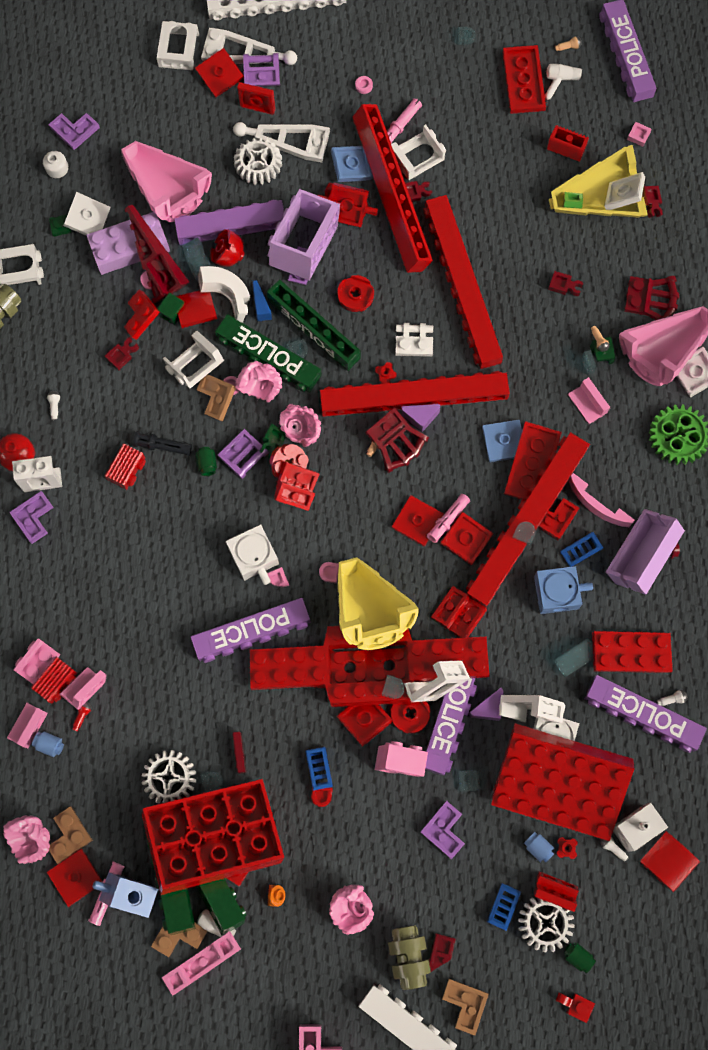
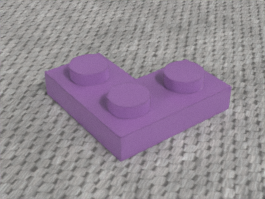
M61 113L49 124L50 129L73 150L100 128L99 124L87 113L74 124Z
M40 491L9 513L30 543L33 544L48 534L38 518L54 507L44 493Z
M446 801L423 828L421 833L452 859L465 843L450 831V828L462 814Z

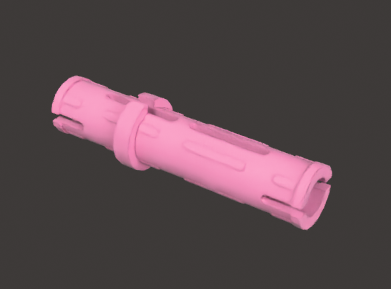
M414 98L397 120L391 123L387 131L391 143L398 134L403 132L405 125L422 107L420 101L416 104L418 99Z
M460 494L443 517L438 518L436 525L427 534L430 541L437 543L443 533L450 529V525L466 505L470 503V499L465 494Z
M113 862L109 872L121 876L125 866ZM99 895L88 921L100 926L108 905L99 901Z

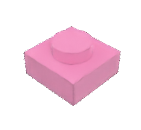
M635 122L627 140L643 147L652 129Z

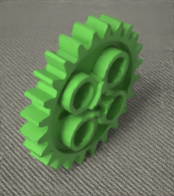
M683 404L680 409H678L677 405H674L672 410L668 406L665 412L661 410L659 416L656 415L654 417L655 422L650 424L652 429L649 430V434H652V436L649 438V441H655L651 447L658 448L656 454L662 453V460L668 457V463L674 459L676 465L681 460L686 465L688 460L693 463L695 458L699 460L702 456L701 454H705L706 448H708V428H706L708 421H702L704 415L697 416L699 410L693 413L691 412V406L688 410H685ZM680 420H685L688 426L682 425ZM663 427L670 428L671 433L665 432ZM677 433H679V434L685 433V434L683 435V437H682V435H678V436L674 437ZM689 437H694L697 442H691ZM672 444H677L680 449H674Z

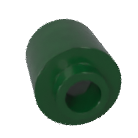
M210 447L200 448L196 452V459L201 476L216 474L215 451L210 449Z
M577 942L574 944L570 943L564 950V959L580 972L583 971L587 974L596 962L593 955Z

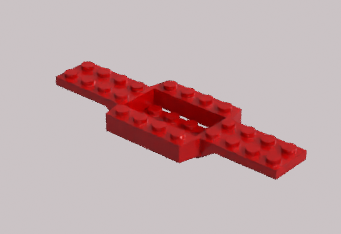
M328 626L323 646L250 650L251 690L299 687L326 688L331 707L411 703L404 684L436 679L438 676L433 665L439 661H462L470 678L489 677L487 637L412 641L409 629L407 628L403 632L404 636L389 645H405L404 648L334 652L332 649L358 647L354 644L350 645L346 641L340 626ZM388 660L395 663V668L391 671H387L383 667L384 663ZM347 663H354L356 669L352 673H347L344 669Z

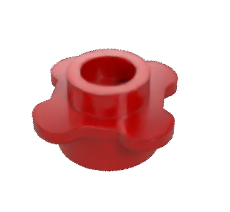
M386 362L381 367L377 366L375 372L379 375L380 382L395 379L397 376L390 362Z
M563 837L559 838L557 841L559 844L557 856L559 858L570 857V859H575L577 857L575 852L578 844L577 840L574 838L571 840H565Z

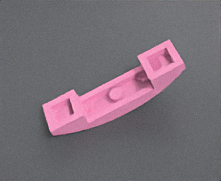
M574 473L569 479L570 486L576 497L588 510L609 523L623 527L631 526L634 522L633 518L620 508L614 514L585 492L588 486L586 482Z
M229 931L195 956L163 976L162 979L173 996L241 950V948Z

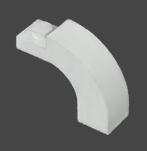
M213 266L200 267L198 274L200 291L218 292L225 295L232 304L235 319L243 322L245 315L248 314L247 304L250 295L242 280L223 268Z

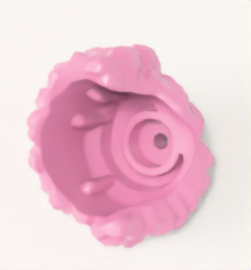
M254 361L243 367L236 380L235 388L243 394L247 393L249 396H256L257 399L261 398L266 400V402H270L282 388L280 374L274 367Z
M289 404L280 414V429L285 432L286 437L292 442L302 443L303 447H307L315 443L319 438L321 421L318 420V415L314 413L312 408Z
M25 815L8 821L3 826V835L7 839V844L12 848L11 853H15V858H18L19 864L42 860L46 853H48L50 834L45 827L43 828V824L38 817Z
M351 884L338 889L330 902L329 915L333 920V924L338 925V928L344 934L349 935L361 932L373 920L372 902L366 893L363 892L364 887L362 885Z

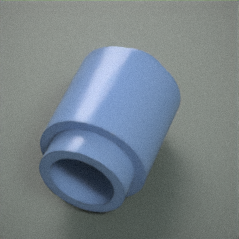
M37 732L32 742V746L37 751L51 757H55L56 754L60 755L64 747L61 738L47 732Z
M534 832L524 842L527 846L526 849L539 862L542 860L547 862L554 855L552 852L554 847L541 834L538 835Z

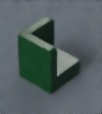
M168 293L158 307L159 317L175 325L178 321L177 314L183 307L184 301Z
M611 337L605 338L610 345L609 349L605 352L597 349L596 339L592 340L590 348L591 353H595L596 361L608 360L609 364H613L615 353Z

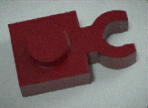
M417 181L405 183L412 202L420 201L422 196L428 197L432 194V190H425L426 187H429L430 182H423L419 186Z
M644 186L642 197H644L645 205L648 206V218L655 216V214L656 217L662 216L663 212L659 207L662 204L659 186Z
M554 271L548 290L566 295L567 291H570L572 295L579 296L581 291L576 290L575 287L582 288L583 282L579 280L573 282L571 281L572 276Z
M130 337L124 341V346L121 347L117 344L105 355V358L118 371L132 359L130 353H134L139 349L137 343L133 347L129 346L132 343Z

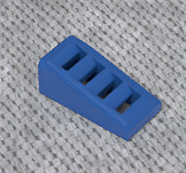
M257 280L253 281L257 321L272 320L271 310Z
M592 532L560 552L569 567H572L604 548L595 533ZM591 539L596 548L592 549L587 540ZM582 543H585L589 550L588 553H585L581 546ZM578 547L583 556L579 557L574 548ZM570 550L576 558V560L572 561L569 554L567 553Z
M326 748L306 750L313 791L333 787ZM323 755V758L311 760V756ZM324 762L325 766L316 768L312 766V764ZM326 770V774L314 776V772ZM323 778H327L328 782L316 784L315 781Z
M502 883L486 922L507 931L521 891ZM506 891L515 895L514 899L502 895L503 892ZM503 899L512 904L509 907L507 905L500 903V900ZM498 906L507 910L508 914L497 911ZM495 914L505 918V921L501 922L495 919Z

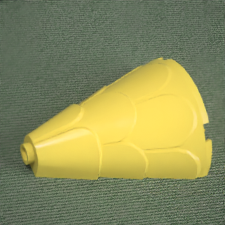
M633 145L622 148L602 162H598L582 174H577L551 192L552 198L549 199L550 208L555 209L557 213L585 216L587 214L636 218L647 216L644 197L639 202L613 210H606L604 207L609 182L637 174ZM564 192L582 193V209L564 207Z
M359 558L339 562V625L346 641L350 645H356L359 649L374 650L389 646L404 636L403 632L407 628L411 629L417 619L418 607Z

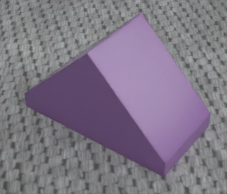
M440 404L402 406V416L421 432L425 430L440 412Z
M502 688L498 689L469 713L470 717L499 721L501 719L499 705L501 695H503Z

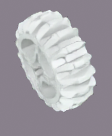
M253 138L252 142L246 140V145L241 143L240 149L236 150L234 166L242 180L246 179L247 183L253 180L254 185L257 184V181H260L263 185V180L270 183V177L275 179L276 174H279L282 167V155L280 150L276 148V145L274 143L270 144L268 139L263 142L262 138L259 141ZM248 156L250 161L246 166L244 160ZM269 156H271L272 162L270 165L267 164Z
M171 750L169 756L166 751H163V758L157 753L155 754L157 761L151 758L148 760L152 766H144L149 772L142 773V777L148 778V780L142 781V785H149L144 791L146 793L152 791L149 795L150 799L157 795L155 802L159 804L162 798L163 803H166L169 799L170 801H174L175 798L183 799L181 797L182 794L186 797L190 796L186 790L187 788L192 791L194 790V787L190 786L189 783H196V779L190 778V776L196 774V771H189L194 765L193 763L186 765L189 760L188 757H184L181 760L182 753L179 752L175 757V751ZM168 762L166 769L162 773H154L158 766ZM174 762L182 766L185 776L175 774ZM172 772V776H174L175 778H179L170 780L167 784V780H165L162 777L168 776L169 773ZM153 779L163 782L164 794H161L155 788ZM183 782L182 787L177 792L170 794L175 783Z
M530 898L532 906L527 903L524 904L528 911L520 910V914L525 915V919H518V922L524 923V926L519 927V931L526 930L527 932L522 935V938L530 937L527 944L531 946L536 942L534 949L538 950L540 945H542L543 952H547V946H549L551 952H554V944L559 949L563 948L560 941L568 943L569 940L565 935H573L572 932L567 931L568 927L574 928V924L568 923V920L574 919L573 915H566L570 910L562 909L560 906L537 898L538 902L534 898ZM543 905L554 907L547 915H542L536 910ZM558 913H560L563 923L561 932L555 926V919ZM531 915L538 922L534 933H532L530 928ZM539 917L543 919L550 918L551 922L549 923H551L552 928H543L542 924L544 923H541L542 919ZM546 931H550L556 936L555 939L550 941L538 939Z

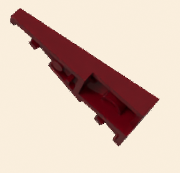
M130 205L125 208V212H128L131 224L129 226L131 230H134L137 240L135 245L142 268L146 270L149 279L147 284L152 289L154 295L152 300L155 304L166 298L168 293L173 294L189 283V280L136 208Z

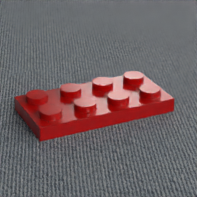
M538 45L503 48L502 53L510 114L545 111L546 102Z
M524 422L505 487V495L521 500L528 499L530 487L533 483L537 485L541 479L538 477L543 467L547 469L550 465L548 460L552 453L557 451L562 432L530 422Z
M592 632L594 672H673L670 633Z

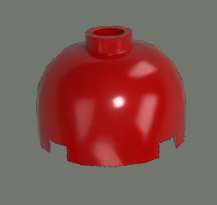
M229 229L221 231L214 241L217 245L215 249H211L210 259L219 266L230 267L243 259L244 245L241 237Z
M12 433L1 438L0 464L7 470L13 471L12 461L34 458V445L24 435Z

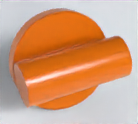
M269 885L267 906H281L285 900L284 888L280 885Z

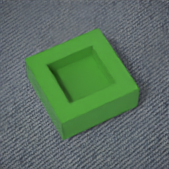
M564 192V207L582 209V193Z

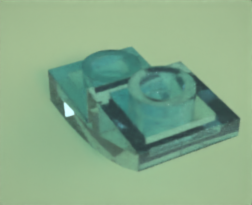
M197 237L182 246L195 279H198L200 267L210 266L209 260L204 254L202 243Z
M589 638L584 639L554 660L564 677L593 659V644Z

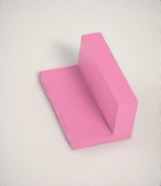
M589 377L582 381L580 387L568 394L588 424L607 414L610 406Z
M87 667L60 695L79 710L102 687L106 680V674L101 670L96 674Z
M26 703L7 738L28 749L48 713Z

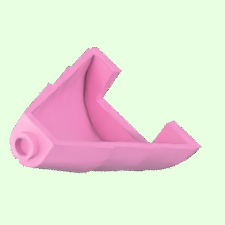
M137 141L121 149L122 157L132 178L137 182L151 210L161 220L175 222L174 218H179L182 215L189 216L202 203L201 197L204 192H208L212 177L211 172L206 168Z
M704 306L621 332L619 334L620 346L623 355L627 354L630 359L628 363L640 378L652 385L662 386L663 384L670 383L679 375L687 361L692 358L697 348L707 338L708 309Z

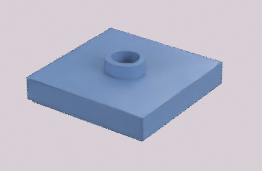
M363 146L332 147L331 155L338 182L373 179Z
M520 420L483 425L482 429L489 462L514 459L522 432Z

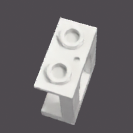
M174 21L162 22L157 52L159 67L184 70L194 69V49L196 37L199 36L197 24L176 23ZM170 34L187 35L184 54L167 53Z
M426 125L423 126L422 133L399 146L396 142L391 144L398 165L408 180L445 159L446 150L444 145L437 141L433 130H429ZM422 144L430 145L434 150L433 156L413 167L405 154Z
M34 244L0 249V286L2 284L11 285L36 280L39 285L41 284V278H44L42 267H39V262L42 261L40 251L36 250ZM23 255L32 258L33 265L30 269L3 274L2 259Z
M198 331L192 334L196 343L174 361L170 362L166 357L163 358L166 363L165 369L169 374H175L177 381L189 388L193 387L224 361L219 350ZM201 352H204L211 358L207 364L190 377H186L181 372V369Z
M51 456L12 461L14 481L24 492L62 487L61 470L59 467L53 468Z
M439 661L433 665L438 676L433 681L405 683L407 695L411 702L436 701L469 680L470 677L463 662Z
M501 695L499 715L526 722L527 710H531V716L554 723H562L564 703L540 695Z

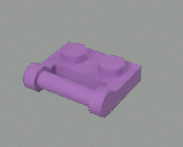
M279 53L258 56L243 54L245 84L258 87L280 86ZM273 62L274 67H249V63Z
M244 429L218 454V457L243 479L246 476L245 473L269 452L264 449L261 453L260 448L262 445ZM253 448L257 449V452L241 468L237 466Z

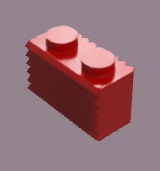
M556 125L550 136L547 149L580 162L589 138Z
M123 443L104 475L105 478L127 490L129 486H133L135 483V475L138 469L142 470L145 465L144 454Z
M56 656L30 688L49 703L58 702L62 698L60 693L76 679L75 675L77 672Z

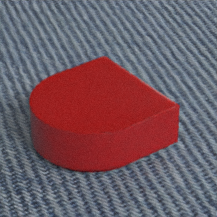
M329 787L314 791L312 788L311 798L313 803L318 807L327 806L331 801L333 788Z

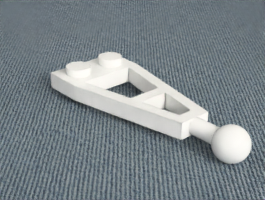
M209 28L201 56L202 61L207 60L223 48L225 39H229L245 45L246 50L244 54H249V56H258L251 55L254 48L266 52L267 55L279 53V60H283L287 65H293L297 61V55L293 51L285 53L275 52L273 46L227 30ZM229 55L235 64H244L243 55Z
M238 122L234 125L233 132L238 137H242L245 134L255 136L256 141L262 138L263 142L268 139L270 144L274 143L276 148L305 160L322 163L330 128L317 125H258V128L255 129L246 127L244 123ZM263 133H279L278 141L264 136ZM286 133H310L306 151L285 144Z

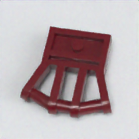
M630 276L624 312L646 315L654 320L672 316L677 311L678 305L676 302L679 299V292H677L675 284L677 281L676 277L669 276L664 279L652 280L651 278L644 279ZM668 284L670 292L656 290L653 287ZM651 296L668 298L669 303L651 301ZM650 307L667 311L664 316H661L650 310Z
M396 408L389 411L365 432L381 451L387 473L393 472V469L409 465L410 460L420 455V450L429 439L428 436L410 427ZM404 431L418 438L415 446L404 435ZM397 437L408 448L409 452L406 455L393 442ZM387 446L393 450L399 460L390 461L386 449Z

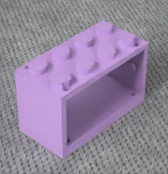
M299 189L297 194L291 198L289 209H285L283 220L277 223L275 234L271 235L268 241L270 246L267 255L269 257V265L310 281L338 227L340 204ZM299 216L321 223L306 253L284 245Z

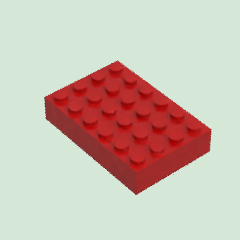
M515 723L492 794L491 805L610 841L635 769L633 758Z
M263 779L146 807L142 810V819L161 895L282 863L285 858Z

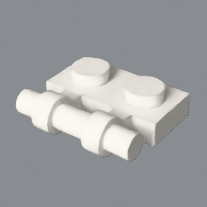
M409 323L396 325V332H403V336H396V356H433V337H426V333H433V325H426V323H420V325H409ZM409 332H418L420 337L409 336Z

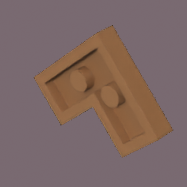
M208 374L202 378L197 390L211 396L204 414L223 421L235 392V386Z
M71 806L53 818L62 831L63 836L50 844L49 852L56 863L59 864L93 840Z
M195 923V930L170 935L162 927L151 947L170 957L180 939L198 949L208 931Z
M448 979L442 1000L461 1007L455 1028L476 1035L488 993Z

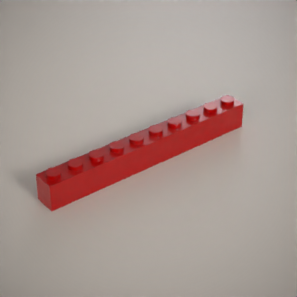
M362 104L354 114L353 120L407 273L422 272L433 261L378 106L376 104Z
M444 195L426 200L425 208H423L424 216L426 219L429 218V231L431 235H435L434 245L436 250H440V263L442 267H446L445 277L447 282H451V295L453 299H457L456 309L458 315L462 314L463 330L469 334L467 340L469 347H473L475 352L473 354L474 362L476 365L479 364L480 369L501 364L503 355L448 197Z
M494 371L491 374L484 375L483 373H475L472 376L456 375L452 378L440 376L431 380L420 378L417 381L410 382L409 380H400L398 383L386 381L378 385L365 383L356 387L345 385L342 388L326 387L324 390H320L323 417L390 411L393 408L400 410L402 406L433 404L443 406L506 400L510 394L507 372L502 373L501 371Z
M571 432L568 437L563 436L558 444L561 448L557 453L555 451L552 453L548 460L550 465L547 469L543 467L538 475L541 479L537 485L535 483L532 484L528 491L530 496L527 500L523 499L517 508L520 510L517 516L513 515L507 524L510 526L507 532L502 531L497 539L500 543L496 549L494 547L491 548L486 556L489 560L486 564L482 563L476 572L479 574L475 581L471 579L466 587L469 597L481 605L488 606L588 450L590 444Z

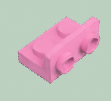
M39 638L28 646V652L24 657H20L17 660L14 669L15 672L32 684L35 683L56 656H60L58 652Z

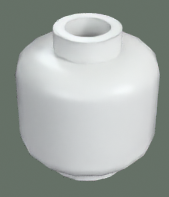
M51 151L44 156L43 166L50 177L61 178L67 173L68 163L61 152Z

